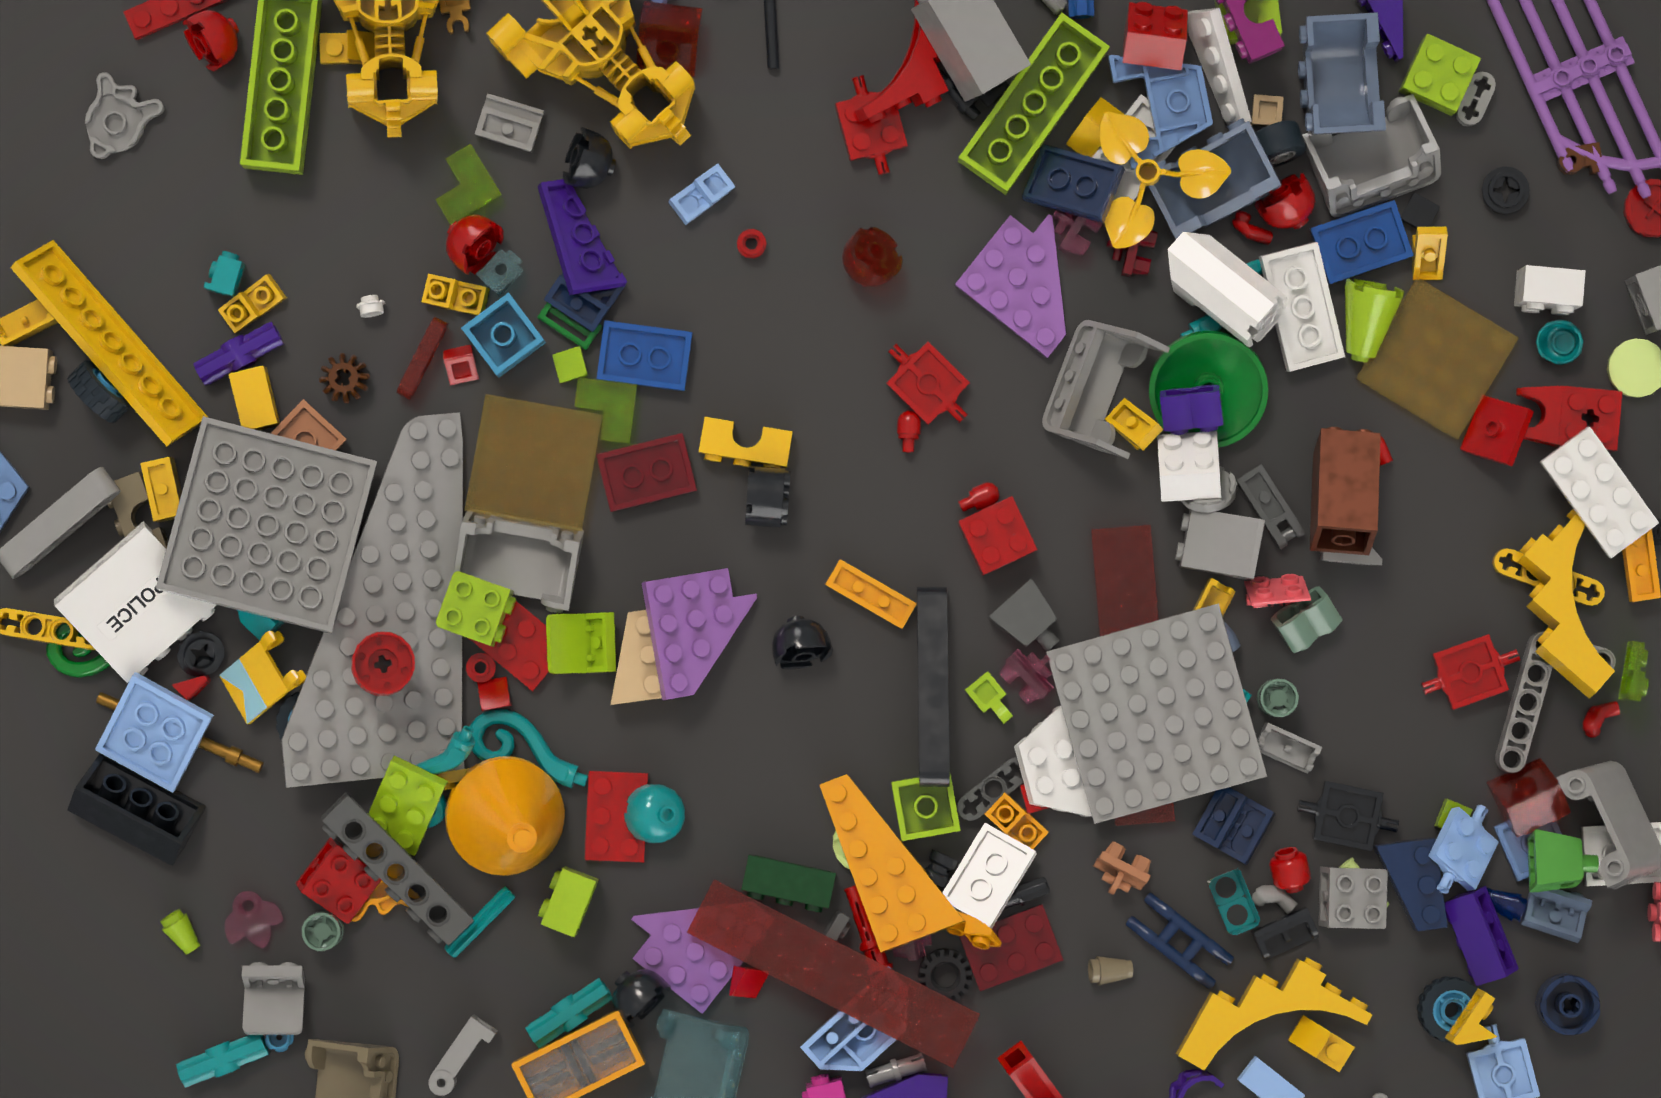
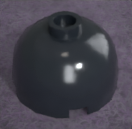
M582 127L580 128L582 134L576 132L565 158V163H570L569 173L563 171V181L568 185L587 189L602 183L607 175L611 176L616 166V160L612 158L613 151L610 142L603 135Z
M803 616L789 618L787 623L775 632L772 642L774 663L776 666L780 663L782 669L807 668L812 666L810 660L820 657V661L823 662L833 652L827 631L820 623L811 619H804Z
M640 969L632 974L626 971L614 983L617 988L612 995V1005L614 1011H619L626 1026L631 1028L635 1025L631 1020L637 1016L641 1020L644 1019L665 998L662 991L664 989L670 991L671 986L654 971Z

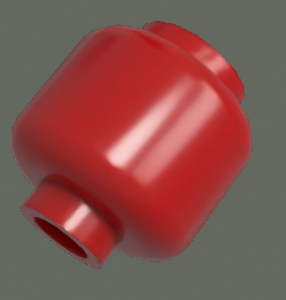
M1286 847L1277 850L1269 862L1274 886L1278 889L1286 890V893L1302 891L1304 889L1303 886L1311 879L1307 856L1302 851H1298L1296 847Z

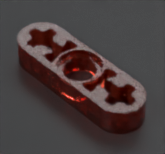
M437 317L433 318L399 384L397 394L409 400L412 399L445 335L449 323Z

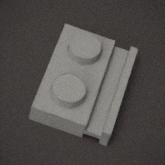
M487 93L475 136L532 153L544 110Z

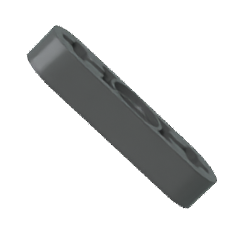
M1017 757L1007 760L958 800L957 812L963 819L968 821L978 819L992 807L1004 792L1010 794L1023 783L1022 777L1013 776L1008 780L1013 785L1007 788L1005 781L997 776L1000 771H1003L1004 776L1010 773L1012 770L1010 767L1011 763L1014 762L1016 765H1019ZM991 780H997L1002 785L1001 794L995 798L989 797L985 793V785ZM979 789L982 797L990 803L986 807H984L983 802L979 803L975 807L977 811L975 815H972L970 812L964 814L962 811L965 808L963 802L967 799L970 802L976 800L978 796L974 792Z

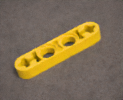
M1508 548L1495 553L1492 564L1497 573L1533 587L1540 583L1539 580L1533 581L1529 579L1526 573L1527 570L1523 566L1520 570V576L1515 574L1518 568L1507 567L1506 570L1502 569L1503 564L1499 562L1500 557H1506L1507 554H1510V560L1518 563L1524 555L1523 553ZM1572 571V591L1576 588L1578 578L1581 580L1578 586L1589 588L1592 584L1594 585V591L1598 593L1597 597H1591L1588 601L1586 600L1587 594L1576 591L1574 601L1587 606L1600 603L1605 594L1603 585L1595 579Z
M9 608L0 609V634L96 650L85 638L78 637V630L64 617ZM9 615V619L21 623L20 627L12 625L6 627L1 624L2 619H7ZM33 619H39L42 623V629L36 635H31L28 630V625ZM67 623L70 627V634L67 638L60 640L56 635L57 627Z

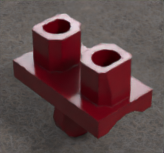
M1151 230L1149 235L1141 242L1122 249L1114 248L1111 240L1107 241L1106 246L1114 249L1112 260L1120 262L1122 253L1127 252L1121 276L1130 278L1132 274L1148 275L1152 259L1139 257L1136 254L1138 246L1154 249L1158 235L1157 232Z

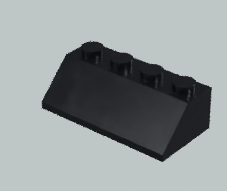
M100 753L75 787L67 810L173 866L189 841L206 806L177 790L172 793Z

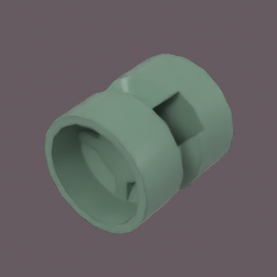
M1271 679L1264 682L1259 687L1256 696L1258 707L1264 714L1270 717H1284L1291 714L1296 709L1299 700L1296 687L1285 679Z
M320 911L309 916L302 926V938L305 944L316 951H326L337 946L344 936L343 921L329 911Z

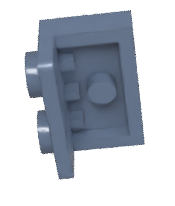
M1560 889L1529 892L1521 925L1578 943L1582 937L1587 912L1591 908L1593 901L1585 898L1580 893L1566 892Z

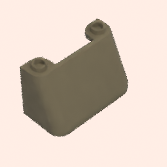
M308 1039L305 1059L310 1068L318 1069L315 1098L396 1097L399 1054L396 1048L382 1045Z

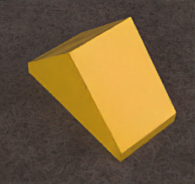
M1100 97L1076 128L1066 145L1078 154L1093 157L1101 147L1100 126L1104 114L1107 111L1118 114L1124 113Z

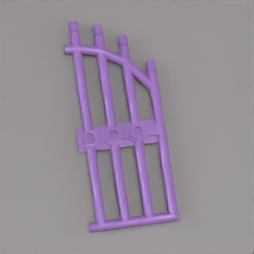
M1486 0L1558 159L1560 156L1564 157L1562 161L1564 167L1568 171L1573 170L1572 159L1566 157L1568 153L1565 149L1569 147L1577 153L1597 162L1600 171L1598 176L1603 181V187L1608 194L1617 191L1616 184L1611 179V173L1608 169L1611 168L1628 171L1638 187L1637 190L1643 199L1651 196L1650 188L1645 182L1646 179L1642 170L1661 169V141L1627 69V66L1635 63L1629 46L1623 36L1617 39L1613 38L1597 1L1583 0L1603 45L1587 51L1564 0H1551L1576 54L1575 57L1560 63L1532 0H1519L1549 68L1533 74L1500 1ZM1613 72L1617 73L1655 157L1636 159L1600 78ZM1589 83L1623 159L1604 155L1600 157L1594 146V154L1576 147L1580 144L1559 133L1546 101L1562 95L1583 143H1596L1573 92L1574 89Z

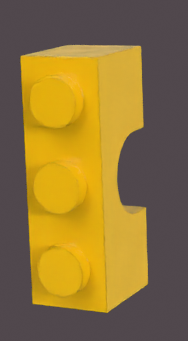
M704 417L699 453L705 454L704 460L722 462L723 457L734 459L733 465L749 467L751 462L763 464V467L787 468L793 431L763 427L760 441L753 447L745 448L739 446L733 439L734 421Z

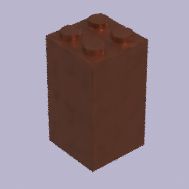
M1339 427L1321 428L1313 453L1310 551L1369 556L1378 531L1381 433H1373L1367 429L1349 431Z

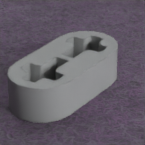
M1482 71L1473 75L1461 104L1455 113L1456 119L1463 126H1474L1482 119L1496 86L1495 79L1491 74ZM1482 78L1485 79V85L1489 87V90H1483L1479 97L1474 96L1478 88L1474 81L1479 82ZM1474 101L1476 105L1473 112L1477 114V117L1472 116L1467 120L1465 119L1466 113L1462 111V108L1467 109L1471 102Z

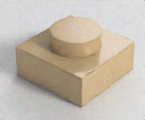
M1254 94L1251 125L1268 126L1281 122L1284 97Z

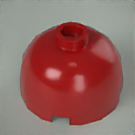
M204 10L183 21V25L188 26V29L183 32L193 53L199 60L204 56L210 63L205 66L206 68L216 71L234 58L238 49L237 33H239V29L232 18H226L221 13L212 10Z
M1300 173V178L1293 174L1281 179L1282 186L1275 191H1269L1270 195L1264 200L1260 199L1255 202L1256 210L1268 225L1278 229L1292 227L1299 229L1309 221L1308 216L1312 213L1316 201L1312 186L1303 173Z
M472 214L463 217L459 221L452 223L447 231L446 252L451 262L465 274L469 275V272H472L474 275L478 274L497 255L492 250L497 242L502 245L504 231L499 224L485 216Z

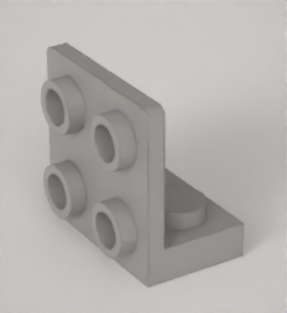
M1320 866L1318 926L1327 928L1385 929L1388 871L1386 869Z

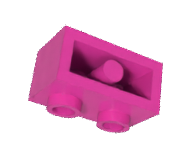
M828 1073L811 1077V1082L806 1083L807 1091L802 1092V1098H846L842 1077L829 1078Z

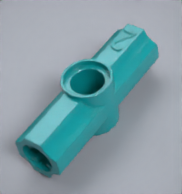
M599 977L574 995L571 993L550 1008L549 1012L531 1022L525 1029L532 1041L540 1049L563 1032H569L588 1019V1015L612 1000V994Z
M247 1035L230 1042L229 1040L206 1049L205 1053L180 1061V1063L176 1064L180 1080L186 1088L215 1076L217 1078L240 1069L241 1065L261 1059L270 1053L263 1035Z

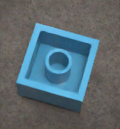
M509 292L461 327L498 378L546 343Z

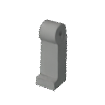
M473 1014L431 1074L428 1082L430 1090L438 1096L449 1094L455 1088L457 1074L481 1039L490 1043L498 1030Z

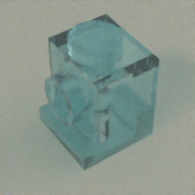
M500 249L476 275L500 297L524 272L519 266L523 261L510 249L507 253ZM500 264L507 267V271L503 275L496 273V268Z

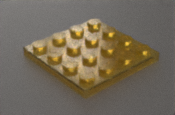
M1416 277L1400 303L1376 357L1369 358L1368 362L1364 363L1355 379L1457 440L1519 338Z
M485 394L464 511L582 531L603 415Z

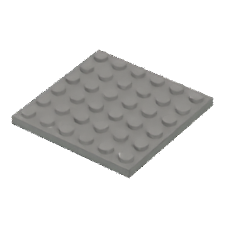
M203 416L156 589L332 634L377 461Z
M1219 603L1046 652L1094 824L1267 777Z

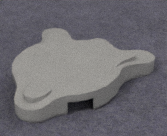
M102 72L96 78L97 96L89 106L85 116V124L90 140V153L97 159H105L111 154L131 149L142 137L146 124L151 119L161 115L165 110L164 104L159 99L138 103L136 101L138 90L135 86H119L109 73Z

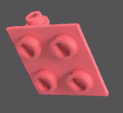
M1285 574L1281 578L1272 579L1258 576L1252 580L1244 581L1247 591L1246 605L1253 608L1268 607V604H1270V607H1274V604L1278 603L1279 606H1283V603L1289 605L1295 602L1311 601L1303 576Z

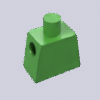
M1535 829L1527 838L1529 892L1574 888L1583 880V872L1597 873L1598 855L1583 854L1582 840L1580 838Z

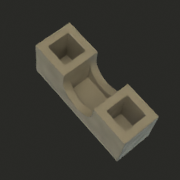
M136 472L114 481L121 492L107 505L110 509H115L118 519L114 520L120 537H126L138 526L136 523L137 510L142 505L149 503L142 472ZM158 527L153 529V535L167 549L168 538L164 528Z

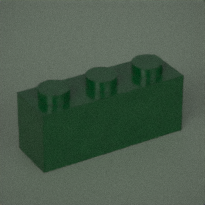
M749 854L741 890L747 891L746 897L764 900V895L776 897L775 903L793 906L794 901L805 903L804 909L822 913L823 908L829 909L836 872Z

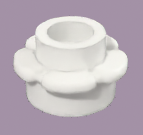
M368 295L361 298V302L356 305V308L360 310L361 317H375L384 313L383 305L385 301L379 300L378 295Z

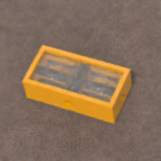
M613 1011L513 1061L511 1066L527 1098H579L644 1065L646 1060L631 1029L626 1026L619 1011Z

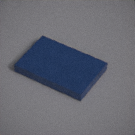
M1043 144L1022 198L1027 202L1104 223L1125 169L1118 164Z

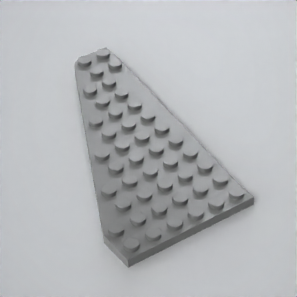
M460 412L418 416L406 423L400 431L352 555L332 634L323 632L307 671L306 679L302 684L281 739L286 788L384 778L394 755L417 765L443 753L453 734L462 730V636L441 629L436 625V619L454 573L461 522L463 520V438ZM376 632H392L401 636L411 646L415 656V670L409 683L401 691L389 696H375L365 692L356 683L351 672V659L357 645L366 636ZM379 657L378 663L374 664L375 669L380 668L382 673H386L387 667L391 666V662L385 661L384 657ZM464 762L449 771L465 769Z

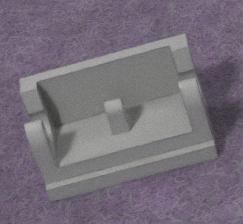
M1264 723L1257 739L1262 754L1306 774L1313 769L1315 758L1322 749L1321 746L1270 723Z

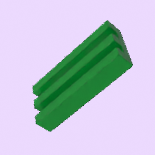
M548 302L537 317L586 351L603 327L599 324L594 332H590L552 307ZM547 313H552L587 337L585 342L546 317Z

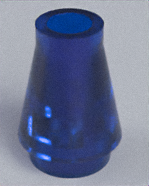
M1487 887L1496 912L1511 922L1513 919L1520 922L1528 899L1521 897L1522 894L1494 890Z

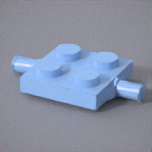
M1483 805L1476 806L1472 817L1460 807L1451 808L1428 855L1438 864L1443 872V877L1437 886V890H1440L1441 893L1448 894L1454 881L1461 884L1467 891L1476 890L1499 841L1482 826V822L1488 813V809H1485L1486 807Z
M1491 1024V1027L1489 1025L1484 1026V1028L1497 1037L1488 1039L1489 1044L1481 1049L1466 1052L1477 1097H1540L1525 1038L1500 1041L1497 1024Z

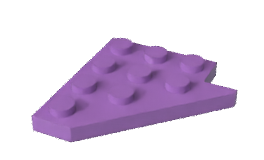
M1048 214L1036 231L1032 233L1010 215L956 282L955 286L1044 357L1048 358L1066 336L1053 217Z
M728 568L642 583L662 700L695 694L757 599L756 593L733 597Z
M754 902L634 915L631 920L651 936L632 959L645 969L654 971L663 977L671 986V990L703 1014L732 977L733 967L741 966L775 923L776 919Z

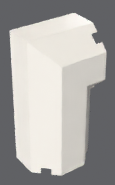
M1183 232L1168 248L1173 291L1191 306H1198L1248 348L1253 346L1252 339L1256 342L1261 341L1281 317L1276 313L1279 307L1285 310L1288 305L1286 295L1210 235Z

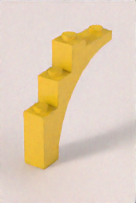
M1572 509L1567 514L1570 521L1565 527L1559 524L1548 537L1542 534L1537 541L1531 537L1520 550L1524 555L1518 563L1540 581L1528 595L1532 598V601L1526 607L1549 626L1537 639L1541 645L1535 652L1590 699L1615 670L1598 654L1587 637L1576 611L1572 591V566L1576 547L1585 524L1575 510Z
M1306 957L1304 962L1299 959L1295 961L1280 989L1276 988L1279 982L1263 974L1260 979L1254 975L1237 1006L1233 1004L1235 998L1220 990L1216 995L1210 991L1176 1054L1200 1069L1205 1070L1217 1051L1235 1034L1254 1022L1272 1015L1296 1010H1321L1345 1015L1367 1025L1372 1014L1366 1011L1369 1005L1352 997L1350 1002L1340 997L1342 990L1327 982L1324 987L1321 986L1326 974L1320 971L1322 965Z

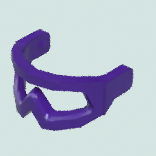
M1190 1069L1179 1073L1178 1080L1171 1083L1169 1098H1176L1177 1090H1179L1177 1098H1183L1187 1089L1200 1081H1213L1216 1086L1221 1088L1225 1084L1207 1070Z

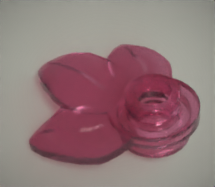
M253 891L241 892L235 897L233 912L225 921L227 939L233 944L246 936L253 944L264 948L271 937L270 925L283 922L282 913L276 904L262 901L257 893ZM244 901H252L254 907L251 911H246L243 908Z

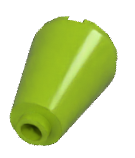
M1346 279V352L1352 354V360L1368 362L1369 358L1376 357L1403 299L1404 290L1394 287V291L1387 290V284L1354 279L1353 282L1350 279Z

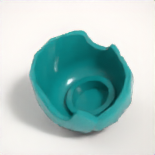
M1566 320L1546 323L1539 330L1536 339L1540 356L1557 365L1573 362L1581 354L1584 344L1580 329Z

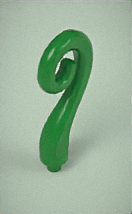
M67 623L57 627L56 635L60 640L65 639L70 634V627ZM47 643V657L50 663L62 674L71 677H89L111 666L101 655L89 661H71L64 656L62 645ZM74 648L72 652L75 657L80 658L87 656L92 650Z

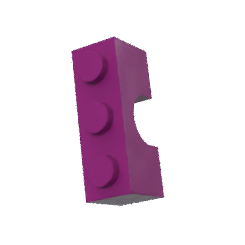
M1216 0L1218 5L1222 3L1227 14L1223 15L1228 30L1230 32L1235 31L1239 40L1235 45L1241 59L1246 58L1248 63L1251 64L1284 48L1285 45L1273 19L1263 23H1254L1246 17L1244 3L1248 0Z

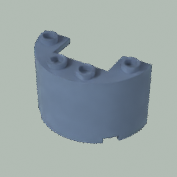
M1378 12L1306 16L1305 24L1299 26L1300 44L1303 43V61H1298L1299 79H1304V90H1300L1301 108H1306L1307 111L1305 113L1306 131H1311L1312 135L1385 131L1384 100L1380 101L1376 52L1380 42Z
M1242 118L1228 125L1229 131L1223 134L1221 132L1206 140L1208 145L1200 149L1221 157L1231 168L1230 176L1213 195L1203 199L1191 198L1181 189V177L1160 175L1158 182L1149 186L1175 239L1183 232L1195 233L1197 229L1206 228L1268 195L1267 192L1275 191L1282 186L1250 121L1245 122ZM1194 146V147H1192V148H1190V149H1188V150L1182 152L1180 155L1184 154V153L1187 152V151L1195 150V149H1197V147ZM1163 160L1157 163L1160 169L1181 172L1178 161L1167 164Z

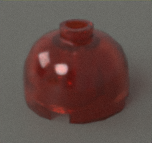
M870 227L868 230L858 229L844 245L842 255L843 267L848 276L856 283L865 287H878L889 282L901 270L903 259L902 254L898 257L895 250L898 246L895 240L877 227Z

